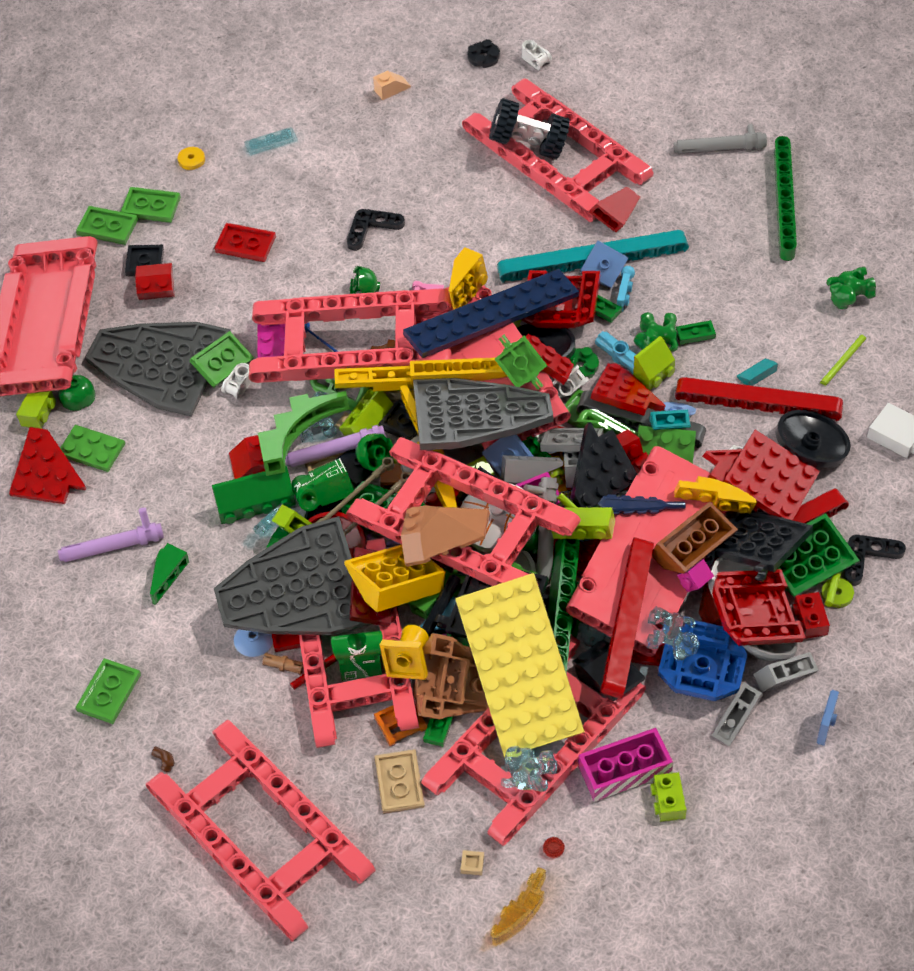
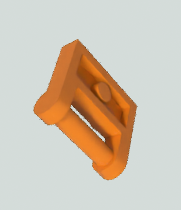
M394 705L374 713V718L390 747L395 745L396 741L427 729L423 717L418 716L417 712L419 728L398 731L392 734L391 730L398 727Z

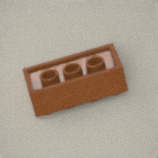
M709 502L660 540L653 549L652 557L664 569L685 574L737 532L738 529Z

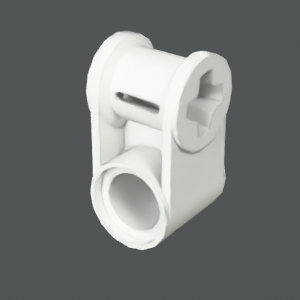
M526 40L523 42L522 58L537 70H540L545 63L552 61L551 54L535 41Z
M246 363L236 365L231 374L224 380L221 391L234 395L236 399H240L252 382L249 380V365Z
M576 365L564 384L566 393L561 391L562 384L560 382H556L554 387L557 389L560 398L567 397L583 386L589 378L585 377L579 370V366Z

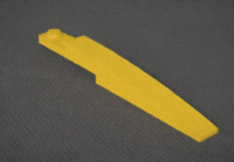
M495 358L410 361V366L334 369L335 388L373 387V392L400 390V386L406 384L409 389H414V379L459 378L484 381L508 377L495 361Z
M406 384L400 386L401 398L418 433L414 391H410ZM443 449L433 450L444 455ZM437 481L434 489L442 506L457 508L453 487Z

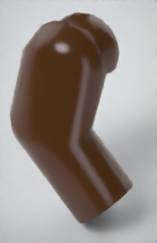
M157 746L153 748L151 756L161 760V770L171 772L172 767L175 765L173 755Z

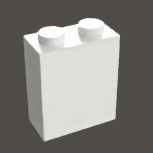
M887 403L869 427L867 438L908 458L911 453L914 454V415Z

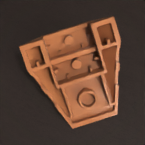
M427 505L407 509L401 532L406 567L431 561L430 557L440 553L444 556L449 554L448 550L458 546L464 548L484 540L490 515L489 509Z
M432 633L423 647L428 676L426 680L415 679L413 696L418 716L442 719L486 711L489 706L471 648L462 645L453 637Z

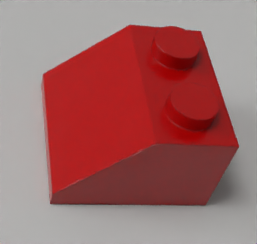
M172 263L136 267V294L139 300L175 297Z
M258 435L244 438L229 452L234 479L265 471Z

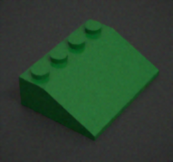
M826 513L807 523L813 525V533L778 568L782 570L787 584L785 590L793 597L800 595L860 561Z

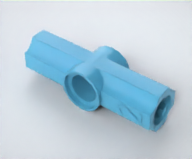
M602 331L598 334L595 344L608 353L615 363L622 364L633 373L634 356L636 354L629 349L628 344L625 341H618L608 332Z

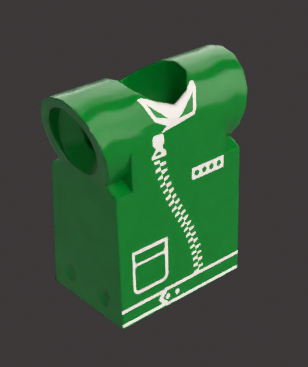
M340 458L309 471L307 475H298L291 483L299 506L305 511H312L319 505L324 506L344 499L354 491L347 470Z
M381 631L331 637L334 656L339 660L342 682L382 675L380 643L383 640Z

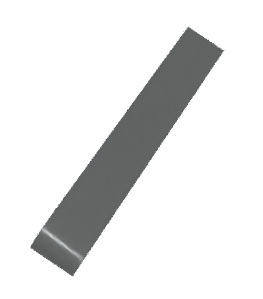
M584 391L581 394L577 406L578 413L586 409L599 410L637 432L639 426L652 427L649 415L651 412H656L655 410L647 409L645 416L592 400L590 399L591 391ZM690 421L691 428H679L681 430L696 431L695 446L696 448L702 446L706 434V428L703 425Z

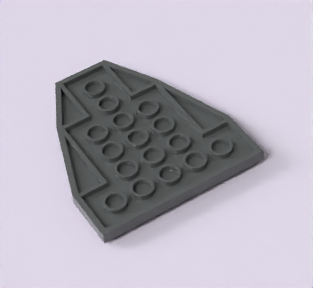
M201 322L143 323L100 329L85 357L88 363L113 383L155 408L192 417L208 381L189 361L194 355L229 331L231 332V329Z
M459 378L413 380L420 450L431 451L435 449L451 450L516 435L553 422V411L548 393L511 385Z
M335 517L298 528L247 560L213 588L224 627L266 634L335 635L370 625L368 623L350 621L352 577L344 563L346 560L352 559L340 518Z

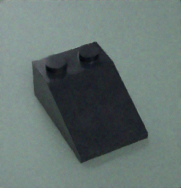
M604 639L572 660L578 679L601 693L610 643ZM630 663L624 694L645 680V676L632 663ZM601 693L602 695H604L605 697L609 698V699L612 700L613 702H614L616 699H618V698H616V697L609 696V695H606V694Z

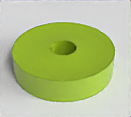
M840 578L837 591L841 594L835 595L832 606L834 608L848 606L854 596L853 586L847 580ZM831 579L827 580L822 586L821 596L824 602Z

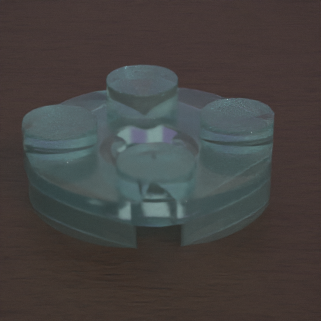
M282 503L252 528L256 534L259 533L262 536L272 527V519Z

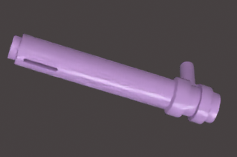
M375 425L368 430L364 428L358 433L289 452L286 456V464L288 467H295L356 449L357 443L367 434L379 433L386 436L383 425Z
M140 508L138 511L142 526H137V529L61 547L58 550L60 561L69 562L137 544L145 545L149 541L158 542L164 538L161 523H150L146 508Z

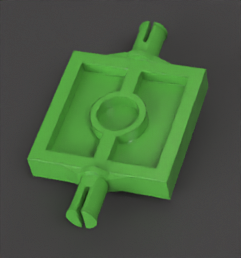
M505 334L502 335V338L500 337L498 340L505 348L495 358V361L514 386L521 387L523 384L531 381L535 388L539 390L544 385L537 376L540 371L547 367V364L525 336L516 342L510 343Z

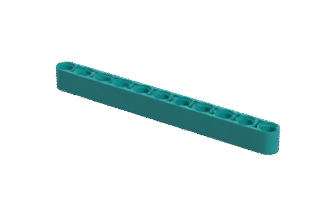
M683 230L604 242L605 245L628 257V260L632 261L644 259V257H658L662 254H675L679 251L686 252L689 249V244ZM595 244L501 260L497 264L500 280L503 283L510 280L511 282L523 280V278L528 277L529 270L547 271V273L560 269L563 273L575 271V269L581 270Z

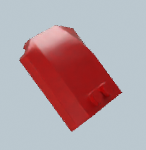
M529 270L527 281L547 274V271ZM582 271V276H566L578 289L579 296L525 317L522 321L538 328H577L594 322L601 278L600 271Z
M777 569L775 572L768 571L763 582L755 580L758 572L754 570L717 573L712 595L723 629L738 646L797 643L805 640L806 637L800 621H795L784 591L787 584L781 569Z

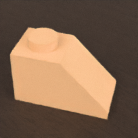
M385 71L373 77L374 91L382 100L411 88L403 76L390 71Z

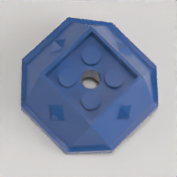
M690 620L683 627L667 636L658 675L674 693L718 701L738 693L747 660V652L743 646L737 645L723 629V626Z

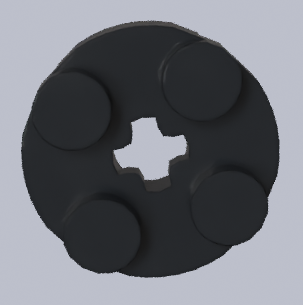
M489 39L468 47V60L476 67H492L497 64L500 58L499 47Z

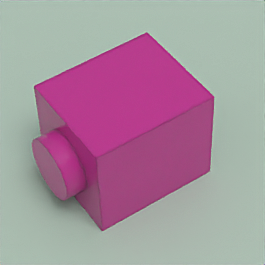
M702 559L685 574H677V577L686 591L690 592L701 588L714 575L705 560Z

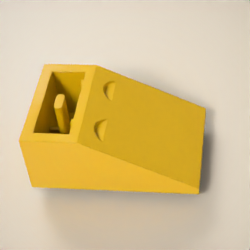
M466 247L454 259L449 286L453 310L467 305L488 280L483 254Z

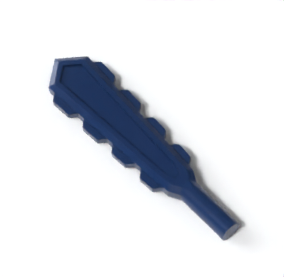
M608 494L603 496L597 507H612L614 515L619 513L632 515L635 512L638 514H645L646 512L658 514L659 511L665 509H685L686 503L663 501L656 497L646 499L643 496L631 498L628 495L617 497L616 495Z

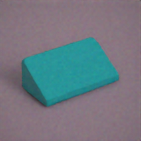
M765 358L738 374L737 378L744 385L753 386L775 373L778 363Z
M688 409L651 412L649 415V421L653 430L691 428Z

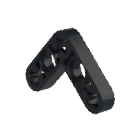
M370 209L358 210L355 213L347 237L348 248L353 251L362 248L369 226L393 230L402 229L405 226L404 216L398 213ZM377 218H384V219H385V220L382 221V222L376 221ZM357 228L364 229L362 232L355 231Z
M858 534L852 535L848 540V545L856 554L860 563L845 569L844 579L852 586L859 585L863 577L865 555L900 559L905 554V544L894 539ZM855 541L859 542L858 551H854ZM873 544H878L882 547V549L874 550L871 546ZM898 547L899 552H895L894 548ZM852 569L856 570L855 579H851Z

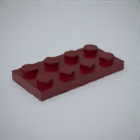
M355 547L353 558L377 551ZM352 579L350 621L389 627L391 624L392 608L376 612L365 602Z

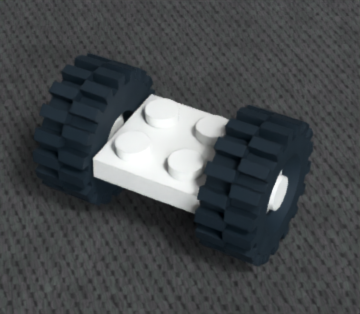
M502 98L493 117L489 139L503 144H507L511 137L515 140H522L531 145L540 146V155L557 160L567 139L570 125L569 118L552 113L548 123H543L518 115L519 103Z

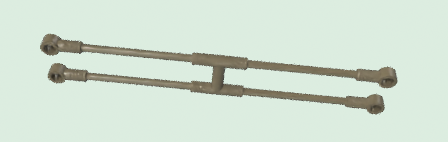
M391 457L384 458L382 465L365 482L317 522L330 519L374 479H377L385 471L392 470L394 468L393 459ZM403 472L401 479L375 504L380 506L393 493H397L407 481L405 478H409L411 473ZM353 522L344 530V535L346 536L358 524Z

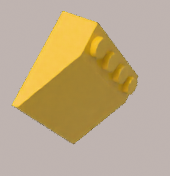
M402 544L346 560L344 563L363 599L376 612L432 596L443 590L445 571L432 560L427 563L406 567Z

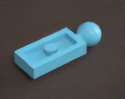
M625 266L621 271L622 281L617 305L622 307V311H624L625 306L629 305L630 295H627L628 292H632L633 282L630 279L635 276V269L632 266Z

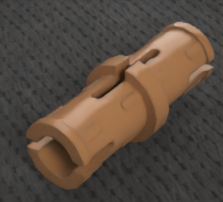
M267 652L264 654L265 657H263L262 665L278 668L281 672L286 670L302 675L303 671L301 669L304 670L303 662L288 659V656L285 655L280 657Z

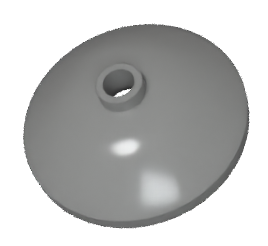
M797 643L745 645L743 648L761 660L780 661L793 657L797 652L798 646Z

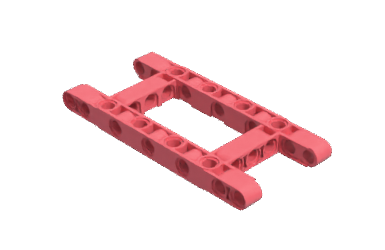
M523 78L511 88L516 99L526 105L519 110L518 115L540 122L544 119L548 121L552 113L569 118L570 125L567 135L598 157L597 160H593L592 164L585 169H581L577 175L572 178H566L558 172V169L544 159L541 160L533 151L521 142L515 141L512 137L507 144L490 140L489 134L492 122L480 113H473L462 121L465 131L589 222L594 221L596 217L588 211L599 200L588 192L616 171L639 185H642L654 175L652 168L526 78Z
M442 288L257 301L253 304V322L261 324V326L285 324L284 356L261 357L252 360L249 363V380L255 383L332 379L335 378L334 369L410 366V361L451 359V350L449 348L421 358L403 335V329L416 325V315L439 314L448 311L451 307L449 290ZM383 316H396L395 348L304 354L306 352L304 338H306L305 324L309 323V321L330 322L353 318L374 319Z
M402 437L398 438L389 453L394 459L398 460L397 463L407 466L414 471L389 507L385 509L362 498L356 499L346 512L347 517L353 522L402 544L401 532L407 509L421 506L436 482L440 481L516 515L512 522L508 523V528L502 537L498 538L496 546L488 555H482L473 551L469 546L464 548L458 546L448 550L449 554L444 556L440 553L430 557L491 586L529 575L511 565L538 525L562 536H571L581 521L580 517L570 510L433 450H420L419 444Z
M385 538L367 540L366 549L376 551L387 549ZM397 606L392 607L390 626H380L383 640L400 641L402 629ZM299 635L313 733L317 748L336 744L335 739H337L333 712L393 700L395 717L400 731L419 728L411 679L387 677L386 674L327 685L326 679L328 677L321 647V635Z
M570 635L568 661L576 654L575 651L580 645V640L573 635ZM567 672V678L578 712L588 718L583 724L585 732L569 737L559 752L553 754L538 770V774L530 783H520L511 776L509 771L506 772L497 766L493 759L489 760L481 754L498 736L490 709L488 708L425 774L422 779V785L435 795H439L441 792L444 793L464 771L508 803L492 820L493 824L487 833L502 846H505L578 767V755L593 750L642 697L646 686L640 683L625 693L621 699L618 698L613 702L607 697H602ZM528 800L531 801V803L527 804L524 803V801Z
M226 720L214 729L212 733L219 742L218 744L231 757L230 760L187 794L168 774L162 772L146 783V787L291 941H294L308 929V925L303 920V915L288 901L287 898L332 860L353 881L356 880L359 884L364 882L376 870L373 864L230 720ZM247 777H254L262 785V789L278 805L281 804L289 812V816L296 824L315 839L269 878L204 813L213 804H218L220 802L219 799L229 791H234L236 786ZM303 813H309V814L306 815V816H302V815H301V814H303ZM211 838H217L214 841H209ZM330 841H337L334 844H329ZM243 866V869L235 870L237 867ZM271 895L269 899H263L264 896Z

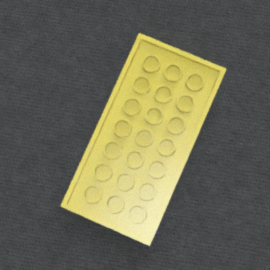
M532 573L455 598L504 757L506 758L584 733L581 718L535 574Z

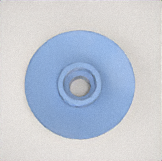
M664 402L666 405L664 411L688 409L689 416L696 413V409L690 405Z
M238 629L234 636V645L242 655L257 657L265 654L272 647L273 640L271 634Z

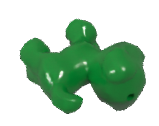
M865 266L858 267L852 271H844L838 277L827 279L826 284L830 286L831 300L838 309H848L849 305H853L856 302V296L865 295L868 299L875 298L876 282L873 277L864 279V275H867Z
M646 312L641 314L639 326L641 331L645 332H640L634 337L636 346L643 350L661 336L666 344H671L669 348L671 352L678 350L679 345L676 340L677 332L675 329L677 317L675 314L666 313L663 326L658 325L654 321L652 313Z

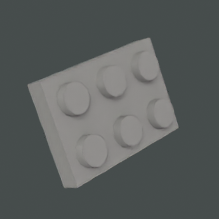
M553 428L546 431L540 444L541 452H580L584 428ZM594 428L598 436L603 434V428Z

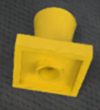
M408 625L403 628L400 641H381L380 649L387 677L426 680L428 672L423 647L428 641L429 636L423 628L416 625Z

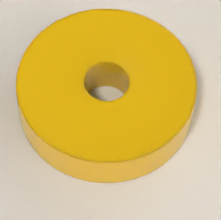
M198 147L184 148L177 157L180 167L186 170L198 169L205 162L204 152Z

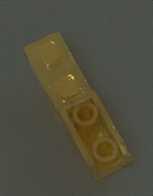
M538 867L535 874L531 873L527 881L528 887L526 891L520 893L518 901L511 900L508 906L505 905L500 914L501 920L498 925L495 924L490 933L492 945L498 946L511 939L539 911L545 900V892L540 889L546 880V870Z

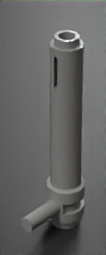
M748 124V133L744 135L677 140V142L673 143L674 153L678 152V154L734 149H762L767 147L766 133H755L753 124Z
M543 477L539 487L526 484L523 487V490L532 494H538V497L554 504L558 503L556 490H558L559 484L556 478ZM539 526L536 573L548 576V586L550 585L552 575L554 539L551 530Z

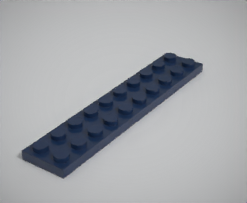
M557 269L403 329V335L421 358H425L579 296V291L562 271Z

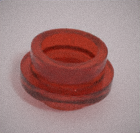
M550 837L543 844V851L550 858H558L564 853V843L558 837Z

